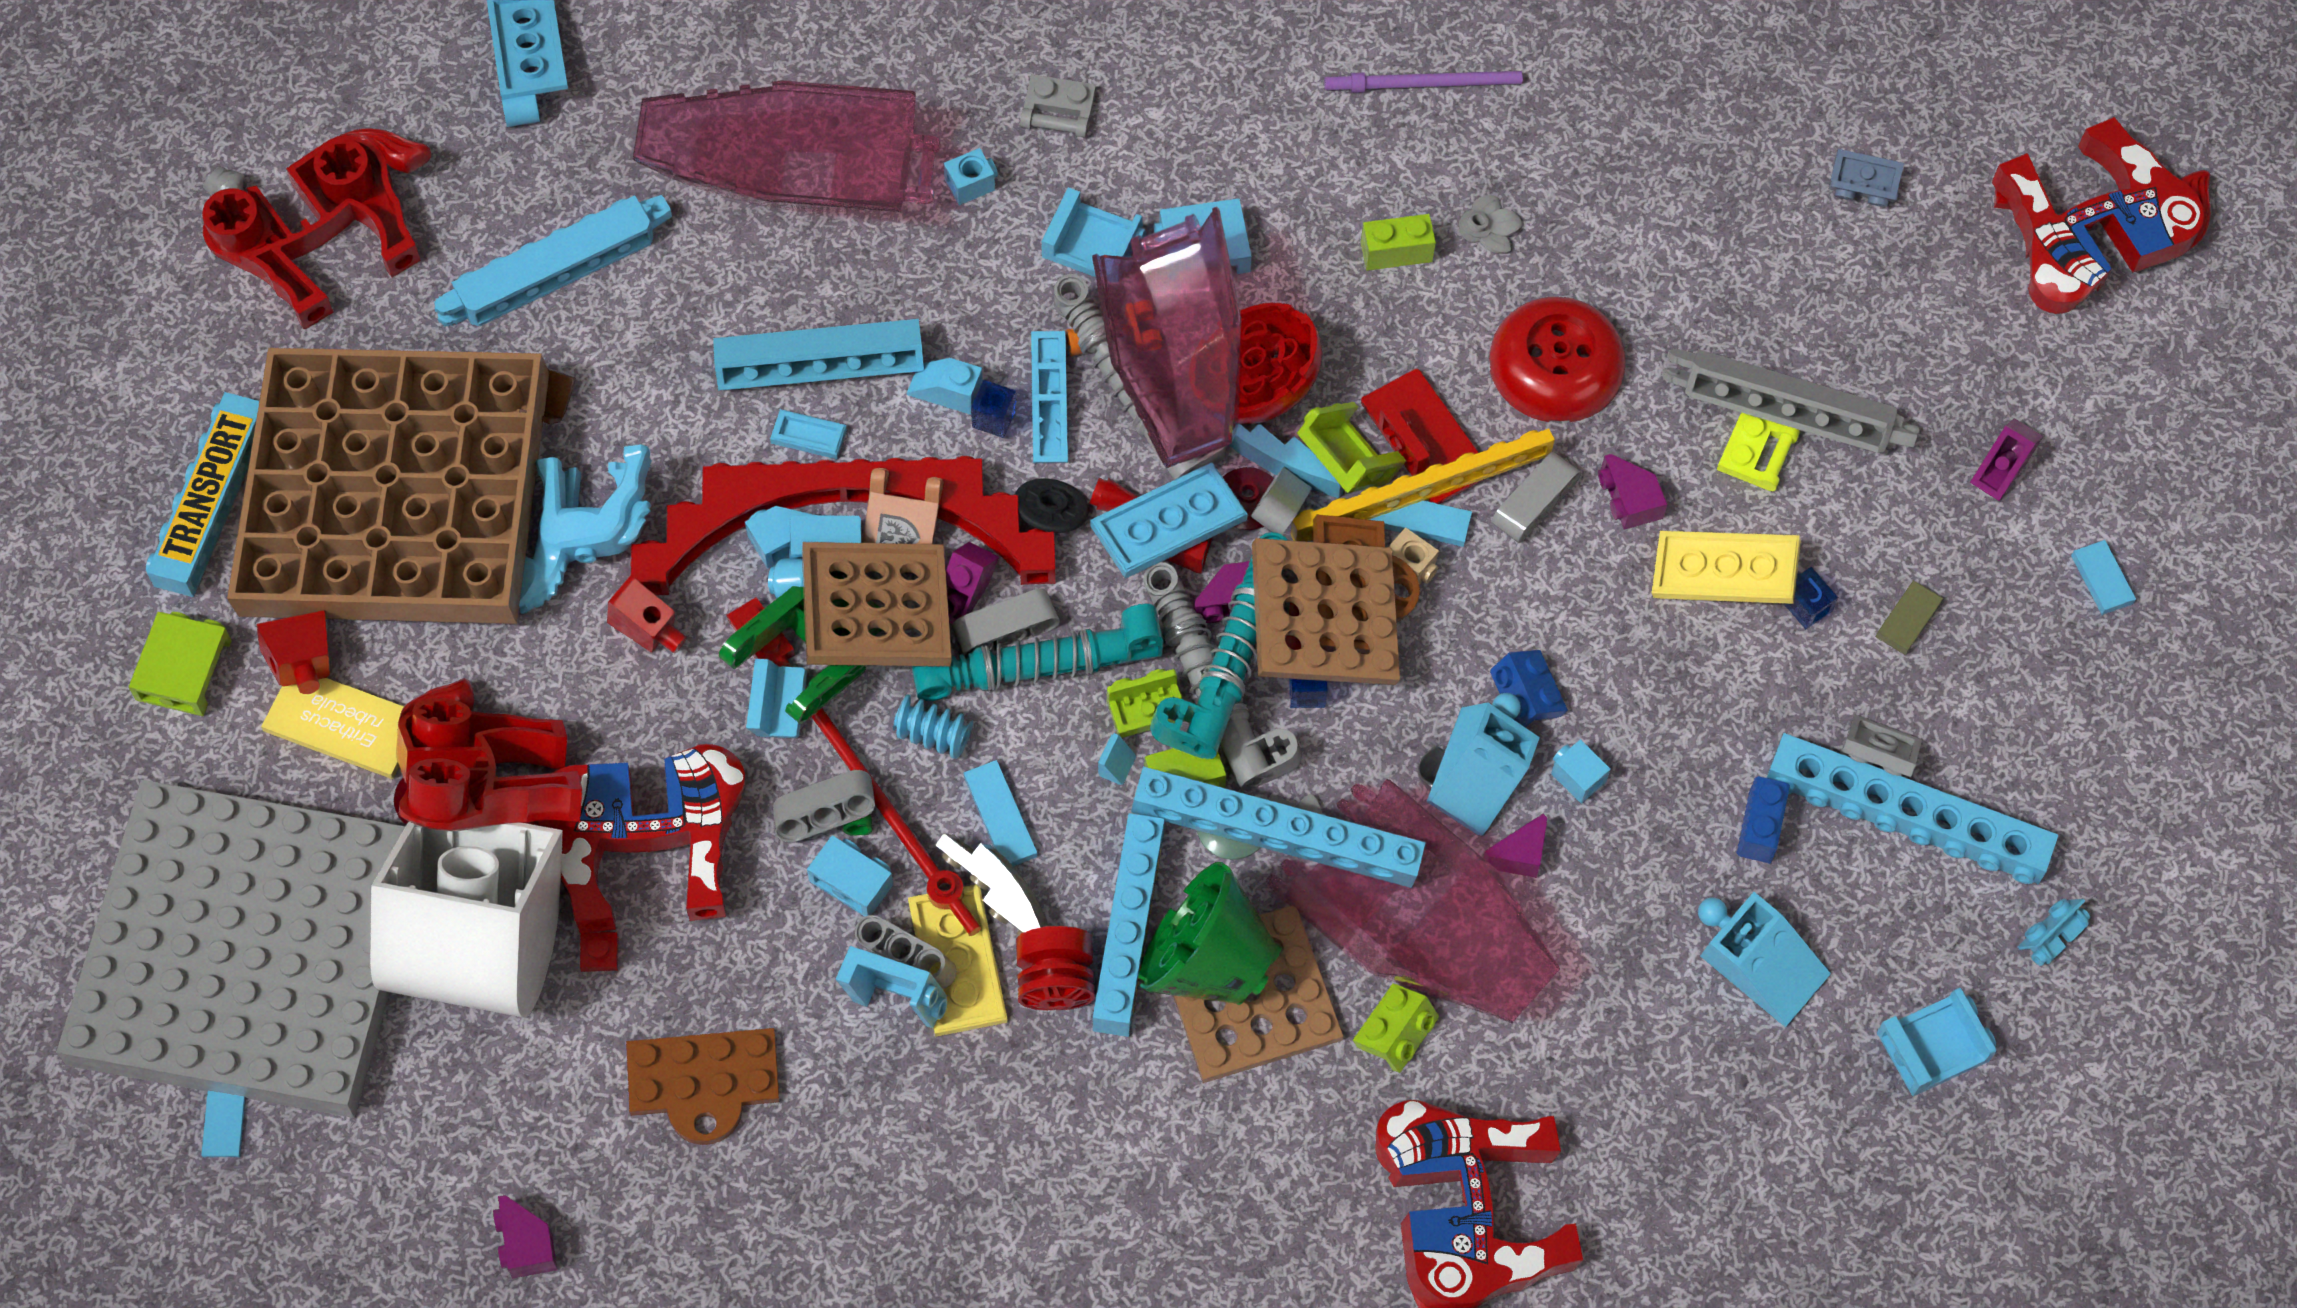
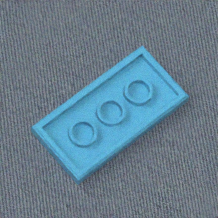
M1211 462L1091 519L1090 526L1126 579L1246 521L1248 514Z

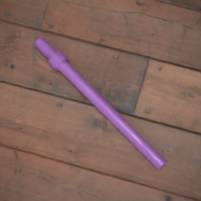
M1522 71L1365 76L1364 72L1351 73L1350 76L1324 77V89H1351V93L1365 92V89L1508 85L1522 84L1523 75Z

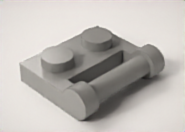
M1031 74L1024 108L1021 113L1020 127L1030 129L1031 126L1061 130L1076 133L1077 137L1086 138L1096 93V84ZM1041 110L1079 117L1076 120L1034 113V111Z

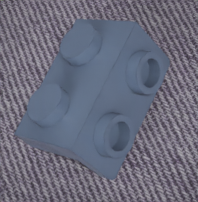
M1838 149L1828 189L1834 190V196L1838 198L1854 200L1855 195L1867 197L1868 204L1887 207L1888 202L1895 203L1897 201V192L1904 163Z

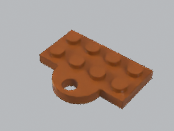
M1317 514L1313 519V542L1385 547L1384 521ZM1392 555L1394 584H1402L1406 587L1409 594L1408 597L1403 598L1395 593L1397 623L1407 617L1416 606L1420 587L1417 576L1412 568L1402 559ZM1322 571L1316 572V579L1320 584L1325 586L1332 585L1331 577L1327 573ZM1358 574L1350 575V581L1354 586L1358 588L1366 587L1362 576ZM1325 604L1318 605L1317 609L1322 617L1326 619L1334 618V613L1329 606ZM1352 607V614L1357 620H1368L1367 613L1363 608ZM1327 637L1319 639L1320 646L1325 651L1334 652L1336 650L1335 643ZM1354 640V647L1359 653H1370V648L1366 642Z
M774 1028L626 1041L630 1115L667 1113L675 1132L690 1143L709 1145L727 1138L738 1126L742 1116V1109L745 1105L780 1102ZM704 1116H709L716 1120L715 1129L708 1134L699 1133L695 1129L696 1122Z

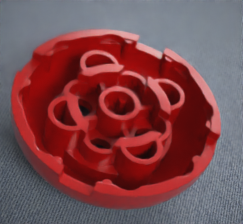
M1553 296L1539 298L1516 308L1498 327L1489 352L1491 377L1502 397L1521 413L1545 422H1549V420L1576 422L1597 414L1617 395L1622 385L1626 368L1623 342L1612 322L1590 304L1569 297ZM1558 330L1563 332L1564 335L1556 336L1552 331ZM1535 347L1542 351V355L1539 357H1533L1530 353H1532ZM1579 349L1581 354L1589 356L1585 358L1580 357L1576 351Z
M1285 303L1257 304L1242 309L1219 323L1218 327L1220 330L1208 342L1203 340L1193 358L1190 370V382L1194 394L1206 410L1214 416L1237 424L1261 423L1286 413L1307 395L1320 371L1322 343L1316 326L1306 313L1303 314L1295 310L1292 305Z

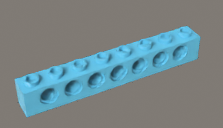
M1786 733L1782 735L1766 777L1788 783L1790 785L1788 794L1795 793L1803 796L1807 802L1814 806H1830L1840 810V813L1849 819L1858 820L1862 818L1873 822L1875 827L1881 831L1890 833L1897 831L1907 835L1916 844H1932L1942 848L1944 853L1951 857H1966L1977 861L1978 865L1986 870L1997 871L1999 869L2012 874L2016 881L2024 884L2040 883L2047 871L2058 838L2056 833L1905 777L1892 775L1878 767L1857 762L1848 756ZM1807 769L1811 771L1815 777L1806 778L1799 772V770ZM1833 782H1842L1849 790L1841 791L1834 786ZM1867 795H1877L1883 803H1874ZM1909 807L1913 809L1917 816L1905 814L1902 808ZM1936 820L1948 822L1951 829L1941 828ZM1971 833L1981 834L1986 842L1976 841L1971 836ZM2011 845L2016 847L2020 855L2009 853L2005 846Z
M1144 766L1131 810L1135 814L1164 818L1165 822L1412 888L1417 878L1426 843Z

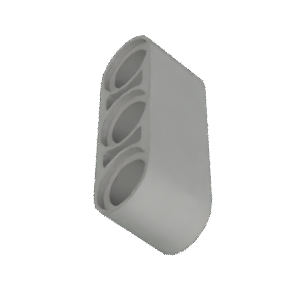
M1552 451L1495 512L1491 523L1517 543L1523 542L1526 538L1524 534L1528 536L1548 515L1546 511L1550 513L1569 492L1567 488L1571 490L1581 476V471Z
M1283 467L1263 494L1251 517L1269 531L1282 535L1299 512L1312 487Z
M1041 588L958 618L952 624V628L965 658H968V653H973L976 647H985L986 645L990 652L997 651L998 643L1003 648L1012 645L1011 642L1016 644L1017 640L1021 642L1045 633L1044 629L1048 632L1056 628L1060 620L1046 589Z
M852 770L777 798L773 804L776 836L784 842H796L868 816L875 807L871 776L862 770Z
M875 915L866 916L857 923L855 937L871 953L928 972L933 964L941 962L940 969L932 975L940 987L944 989L955 980V964L937 948ZM882 930L880 938L875 942H871L872 935L876 931ZM911 946L908 956L900 959L901 951L905 947Z

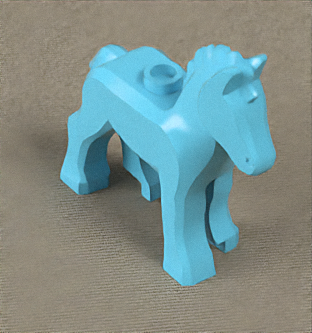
M641 444L626 446L623 451L626 463H608V472L615 478L617 489L601 508L578 507L582 474L576 467L569 468L564 472L562 470V461L558 458L536 459L537 471L544 485L543 511L539 520L538 539L535 545L533 559L525 558L519 604L521 614L527 613L534 607L542 606L545 600L550 601L551 597L557 594L558 585L564 582V573L567 571L569 562L577 560L583 563H591L596 560V557L619 554L627 550L639 538L642 528L646 523L644 518L651 512L650 507L652 506L650 502L643 501L642 499L645 494L646 476L652 462L650 459V449L647 446Z

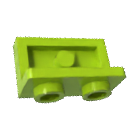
M1156 669L1149 672L1145 677L1134 680L1123 678L1115 681L1112 686L1107 687V704L1116 732L1121 738L1149 731L1156 708L1162 700L1170 697L1182 699L1177 685L1175 669L1167 671L1165 669ZM1168 719L1170 723H1174L1173 720Z
M1392 983L1354 1037L1353 1042L1359 1049L1385 1059L1393 1071L1400 1073L1413 1058L1415 1051L1426 1035L1433 1029L1439 1015L1427 996Z

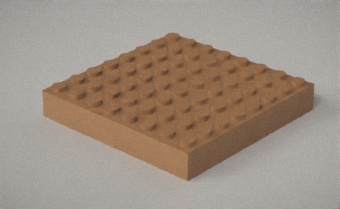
M268 348L227 596L238 617L288 618L324 610L326 619L517 624L537 473L536 459L539 458L543 427L542 416H544L549 381V371L542 354ZM519 409L527 410V413H519Z

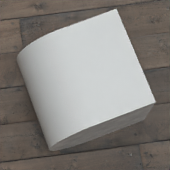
M408 822L371 885L370 968L374 987L377 990L517 1017H527L533 1010L542 991L555 942L559 914L563 830L527 823H506L464 831H438Z

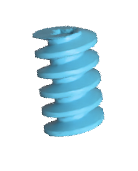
M906 694L896 713L893 731L897 729V738L902 740L910 734V742L916 745L923 739V745L926 749H931L936 744L937 752L940 754H944L950 748L951 758L957 759L963 753L968 742L973 720L965 726L964 714L960 713L954 721H951V709L948 708L941 716H938L937 704H933L928 711H924L923 699H920L913 707L911 706V695Z

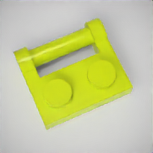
M1741 413L1720 459L1717 470L1768 491H1775L1780 481L1778 477L1791 444L1796 443L1800 431L1799 429ZM1770 435L1778 438V442L1766 470L1761 472L1756 470L1755 467Z

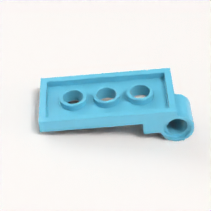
M487 0L507 127L541 122L536 94L568 89L554 0ZM521 18L531 19L527 23H517V21ZM526 42L535 43L532 47L529 48L520 47L523 43ZM534 66L539 68L535 72H524L528 67Z

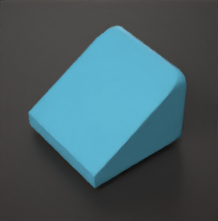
M1111 734L1098 761V774L1102 778L1123 785L1136 759V755L1118 734Z

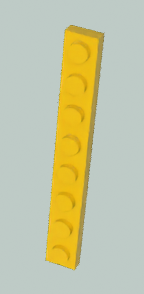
M1549 428L1539 432L1532 430L1523 434L1517 440L1508 443L1505 441L1497 442L1486 451L1477 454L1466 453L1449 464L1432 465L1423 473L1415 476H1401L1395 479L1392 484L1381 488L1374 486L1365 489L1358 496L1349 499H1336L1329 503L1327 507L1315 511L1313 509L1304 510L1293 519L1290 534L1293 541L1308 542L1313 540V519L1317 514L1370 520L1543 459L1552 452L1555 439Z

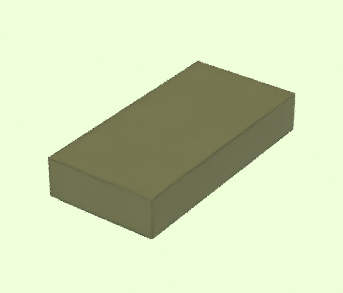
M1913 580L1875 637L1906 655L1942 603L1943 598Z

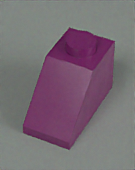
M2012 419L2003 428L1970 483L2000 501L2027 464L2044 436L2017 419Z

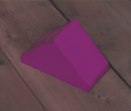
M1544 813L1487 849L1482 861L1484 867L1490 870L1537 878L1548 820Z

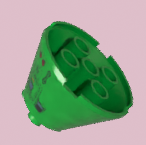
M1215 862L1202 870L1183 890V892L1188 894L1187 898L1177 911L1170 908L1156 929L1146 949L1138 974V978L1144 981V984L1141 983L1139 986L1147 992L1241 1005L1251 992L1258 995L1266 986L1269 977L1265 973L1269 965L1278 958L1281 946L1273 940L1230 867L1223 862Z

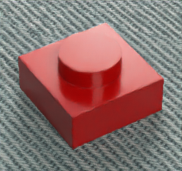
M617 932L581 933V972L618 971L619 936Z

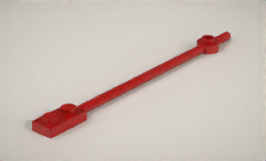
M755 597L727 614V620L733 629L737 631L765 608ZM781 632L755 653L753 657L755 659H769L778 667H792L788 659L795 655V651ZM821 708L812 716V719L850 771L862 770L871 776L824 709ZM871 776L875 806L929 879L927 882L929 901L939 909H950L968 935H976L981 930V926L962 901L964 889L961 878L952 871H940ZM943 883L951 885V888L947 891H941L938 887Z

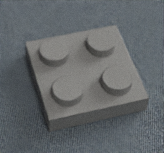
M1854 714L1842 752L1848 753L1849 757L1857 762H1872L1880 765L1886 772L1892 775L1902 776L1904 774L1911 777L1916 766L1922 739Z

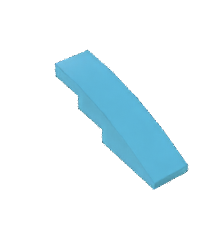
M1031 331L1033 463H1068L1065 331Z
M1219 417L1215 419L1228 432L1227 445L1245 458L1275 475L1285 467L1312 487L1311 490L1336 498H1340L1343 495L1344 489L1315 454L1295 436L1284 445L1260 423L1249 432L1241 424L1228 422Z

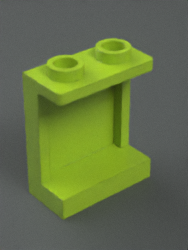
M1354 401L1343 404L1336 403L1323 408H1313L1305 415V423L1297 432L1299 437L1347 493L1386 485L1406 462L1398 451L1378 455L1350 423L1351 416L1358 409Z
M173 611L170 614L157 612L128 687L135 700L204 717L208 706L204 697L223 646L230 647L232 642L226 628L217 621L206 619L204 622L192 620L189 616L180 612Z

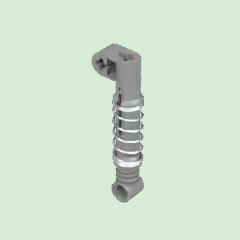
M1067 274L1060 277L1054 286V307L1056 312L1060 316L1065 317L1069 325L1073 327V331L1079 338L1078 345L1081 352L1085 355L1095 354L1092 368L1100 369L1104 375L1102 383L1108 382L1114 390L1112 397H1119L1124 405L1122 412H1129L1133 418L1132 427L1138 435L1145 436L1172 478L1175 480L1211 462L1216 465L1224 459L1228 444L1226 428L1219 422L1206 421L1183 433L1173 418L1174 411L1168 401H1164V394L1154 390L1155 381L1151 377H1145L1143 374V363L1135 362L1133 359L1134 350L1125 347L1123 344L1125 337L1119 333L1120 329L1113 321L1107 320L1103 316L1102 311L1099 310L1098 305L1094 303L1093 298L1088 292L1086 281L1076 274ZM1070 292L1077 294L1079 297L1075 300H1067L1063 295ZM1117 336H1120L1122 338V341H1115V339L1117 338ZM1191 444H1194L1198 451L1204 448L1202 458L1199 457Z
M1159 562L1145 571L1143 577L1144 586L1153 605L1156 607L1158 615H1160L1161 622H1163V636L1166 644L1178 646L1174 660L1181 662L1184 668L1182 676L1188 677L1192 685L1189 693H1196L1199 699L1201 693L1199 683L1201 676L1205 673L1204 667L1212 664L1213 657L1210 651L1213 650V647L1215 649L1218 647L1211 644V631L1207 629L1206 620L1193 609L1190 598L1186 594V590L1175 568L1168 563ZM1160 580H1171L1170 585L1166 589L1159 590L1155 588ZM1204 631H1206L1208 633V636L1201 634H1203ZM1242 697L1241 701L1234 705L1220 746L1241 790H1250L1297 768L1301 762L1302 752L1297 738L1287 729H1275L1256 738L1248 722L1250 714L1246 707L1247 705L1242 703ZM1284 746L1287 753L1281 756L1277 748ZM1268 748L1276 762L1270 766L1262 753L1263 750Z

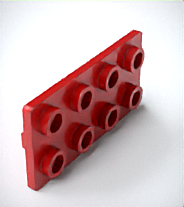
M1417 368L1361 398L1362 406L1394 451H1398L1406 460L1404 465L1412 476L1423 473L1432 465H1446L1454 462L1466 453H1478L1421 371ZM1483 480L1429 498L1428 500L1432 503L1441 504Z

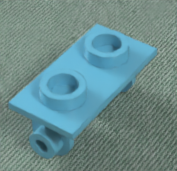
M2062 899L2056 902L2049 909L2050 915L2043 922L2034 924L2025 932L2026 939L2018 948L2020 950L2031 949L2033 951L2031 958L2037 965L2050 964L2066 947L2058 936L2061 934L2067 942H2072L2089 925V913L2085 909L2079 908L2085 900Z

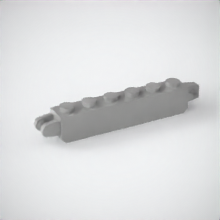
M1677 348L1669 350L1667 357L1671 363L1679 364L1692 370L1690 373L1667 367L1663 369L1661 375L1666 382L1685 387V393L1691 398L1876 453L1885 452L1887 446L1895 447V444L1914 447L1919 434V427L1904 422V417L1897 415L1898 408L1699 349L1697 354Z

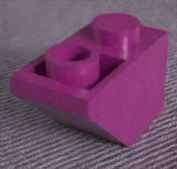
M1613 454L1604 455L1601 469L1598 470L1599 482L1603 490L1608 489L1612 498L1610 500L1611 513L1615 520L1620 519L1623 529L1663 519L1667 502L1656 475Z
M967 542L952 553L945 571L949 623L951 624L958 618L972 612L989 585L999 556L971 542Z
M1250 561L1224 564L1197 597L1194 603V610L1204 617L1206 623H1216L1224 619V617H1229L1231 610L1228 607V603L1231 602L1232 592L1237 585L1242 583Z
M506 1195L498 1196L499 1209L493 1210L496 1232H503L504 1245L498 1246L501 1268H507L512 1279L558 1270L553 1234L549 1225Z

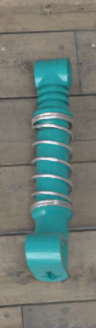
M1275 532L1265 533L1260 537V539L1287 540L1285 536ZM1252 555L1243 581L1235 587L1231 595V602L1228 603L1231 613L1229 617L1222 619L1225 626L1224 632L1216 635L1219 641L1218 648L1210 651L1213 657L1212 664L1204 667L1205 673L1200 678L1199 689L1201 693L1197 704L1176 697L1166 698L1159 703L1151 720V734L1157 741L1202 759H1212L1217 755L1234 705L1238 704L1244 696L1245 685L1243 682L1251 677L1249 666L1257 661V653L1255 651L1257 649ZM1168 719L1173 720L1174 723H1170ZM1183 721L1190 723L1187 732L1180 730Z
M1138 604L1122 612L1121 627L1118 629L1100 632L1083 629L1078 631V635L1076 631H1073L1072 636L1058 638L1057 634H1054V639L1039 641V638L1036 637L1035 642L1021 644L1017 640L1015 646L1003 648L998 643L997 654L990 652L988 646L985 645V647H976L973 653H968V658H965L964 654L959 655L958 660H956V656H951L950 666L911 667L918 699L936 701L950 695L952 687H955L956 691H961V686H964L965 690L970 689V684H973V688L990 691L991 689L997 690L999 688L1001 678H1003L1004 683L1011 682L1016 687L1021 680L1030 679L1035 684L1039 677L1048 676L1054 680L1057 674L1063 673L1073 677L1076 671L1084 670L1088 675L1089 673L1098 672L1100 667L1162 657L1163 637L1156 607L1152 604Z

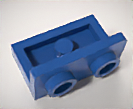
M1541 650L1509 652L1491 668L1490 673L1499 693H1511L1520 701V712L1513 720L1525 728L1534 720L1559 718L1568 711Z

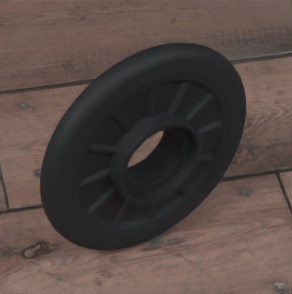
M1048 478L1033 479L1022 484L1015 492V495H1018V515L1029 525L1037 529L1054 533L1070 532L1082 526L1088 518L1089 507L1086 499L1076 488L1065 482ZM1043 503H1053L1059 508H1050Z

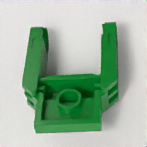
M840 574L834 577L836 579H844ZM792 586L733 633L720 649L719 658L731 668L736 669L787 627H791L795 634L806 642L803 587ZM836 599L831 602L837 607L849 605L843 599ZM872 600L867 602L871 607L880 608ZM841 627L833 630L839 636H847L851 633L848 629ZM873 628L869 630V633L875 636L882 629ZM828 665L810 680L809 686L797 696L792 704H787L785 712L796 722L803 724L865 672L866 665Z

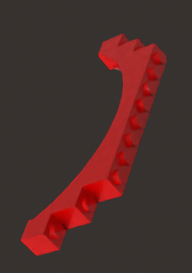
M960 456L956 459L940 460L936 457H925L921 460L906 461L901 458H890L886 461L871 462L866 459H855L851 462L836 463L832 460H820L816 463L802 464L797 461H786L782 464L767 465L762 462H751L747 465L732 466L727 463H716L712 466H703L702 504L683 501L676 505H667V543L646 540L641 542V544H631V576L656 596L669 595V588L690 564L724 538L746 527L745 521L749 520L757 511L768 510L774 506L797 509L810 505L836 502L868 503L871 473L876 468H884L889 471L885 494L924 501L928 478L938 477L943 479L944 484L937 518L962 529L996 552L1020 575L1021 585L1056 584L1054 532L1031 529L1027 532L1019 533L1018 495L997 492L991 496H983L982 458L974 459L971 456Z

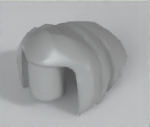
M217 167L205 180L203 188L212 196L214 193L228 188L243 190V186L247 187V182L244 174Z

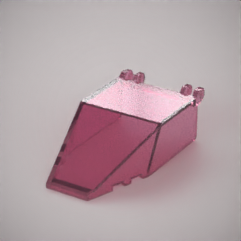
M1386 779L1381 784L1378 795L1362 784L1356 783L1350 790L1354 797L1369 809L1363 814L1349 801L1341 799L1337 803L1340 812L1355 824L1426 842L1418 875L1412 888L1318 863L1307 874L1289 859H1284L1280 865L1283 871L1293 878L1290 886L1277 875L1270 874L1266 879L1269 887L1289 906L1293 905L1296 907L1304 919L1368 973L1513 1023L1559 972L1560 968L1536 929L1533 930L1523 914L1524 910L1518 901L1513 899L1506 888L1505 880L1500 872L1391 780Z

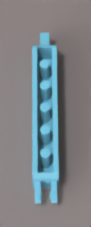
M634 195L628 199L618 200L611 207L596 214L586 215L579 222L567 228H559L544 239L535 243H527L518 251L506 257H498L485 267L474 272H466L457 280L451 282L453 290L443 294L442 297L439 296L434 301V309L438 313V322L444 325V327H449L468 319L472 325L482 326L651 245L654 237L652 230L672 217L671 209L662 195L641 202Z

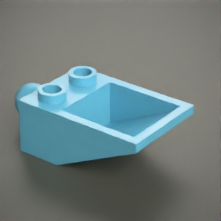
M1511 693L1499 694L1493 700L1492 705L1490 703H1483L1461 708L1427 799L1429 804L1480 836L1485 834L1529 769L1540 738L1513 720L1518 716L1521 705L1518 698Z
M1753 892L1732 917L1727 915L1725 903L1718 898H1707L1699 905L1698 916L1700 920L1707 926H1719L1721 928L1700 957L1786 1027L1831 973L1785 917L1757 893ZM1751 928H1752V929H1753V934H1748V932H1749V931L1751 930Z

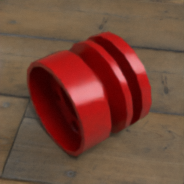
M1046 926L1028 930L1016 938L1017 966L1022 969L1017 975L1018 985L1020 986L1018 988V1003L1034 1010H1070L1088 1005L1095 999L1094 985L1092 984L1094 982V972L1088 968L1093 963L1092 935L1089 932L1076 927Z

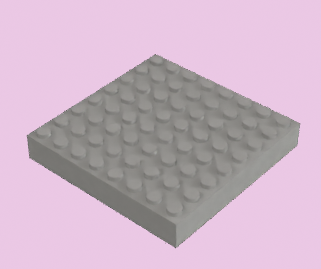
M141 780L56 1053L65 1065L202 1091L244 1096L246 1099L355 1118L389 992L377 990L374 987L371 977V885L406 826Z

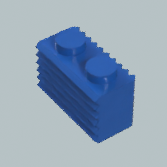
M1760 776L1754 779L1748 793L1749 797L1744 813V822L1736 851L1738 856L1771 863L1778 848L1790 788L1788 783Z

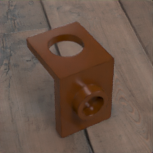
M548 368L549 381L542 422L554 424L560 423L567 411L576 378ZM520 408L519 413H527V410Z

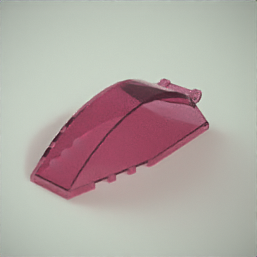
M779 80L772 81V86L750 89V84L739 86L740 90L723 93H718L717 89L706 90L707 95L685 97V93L642 98L633 160L664 176L694 188L742 202L810 212H850L859 210L902 212L905 202L930 204L934 200V190L931 189L935 153L939 152L941 141L935 136L914 134L916 93L914 91ZM912 151L922 152L918 186L908 185Z
M1218 207L1212 208L1213 212L1210 213L1202 227H1200L1195 214H1191L1185 217L1184 222L1143 238L1140 235L1131 238L1132 257L1092 255L1111 364L1119 375L1123 388L1136 408L1135 411L1148 431L1147 434L1166 468L1231 445L1239 422L1241 314L1220 209Z

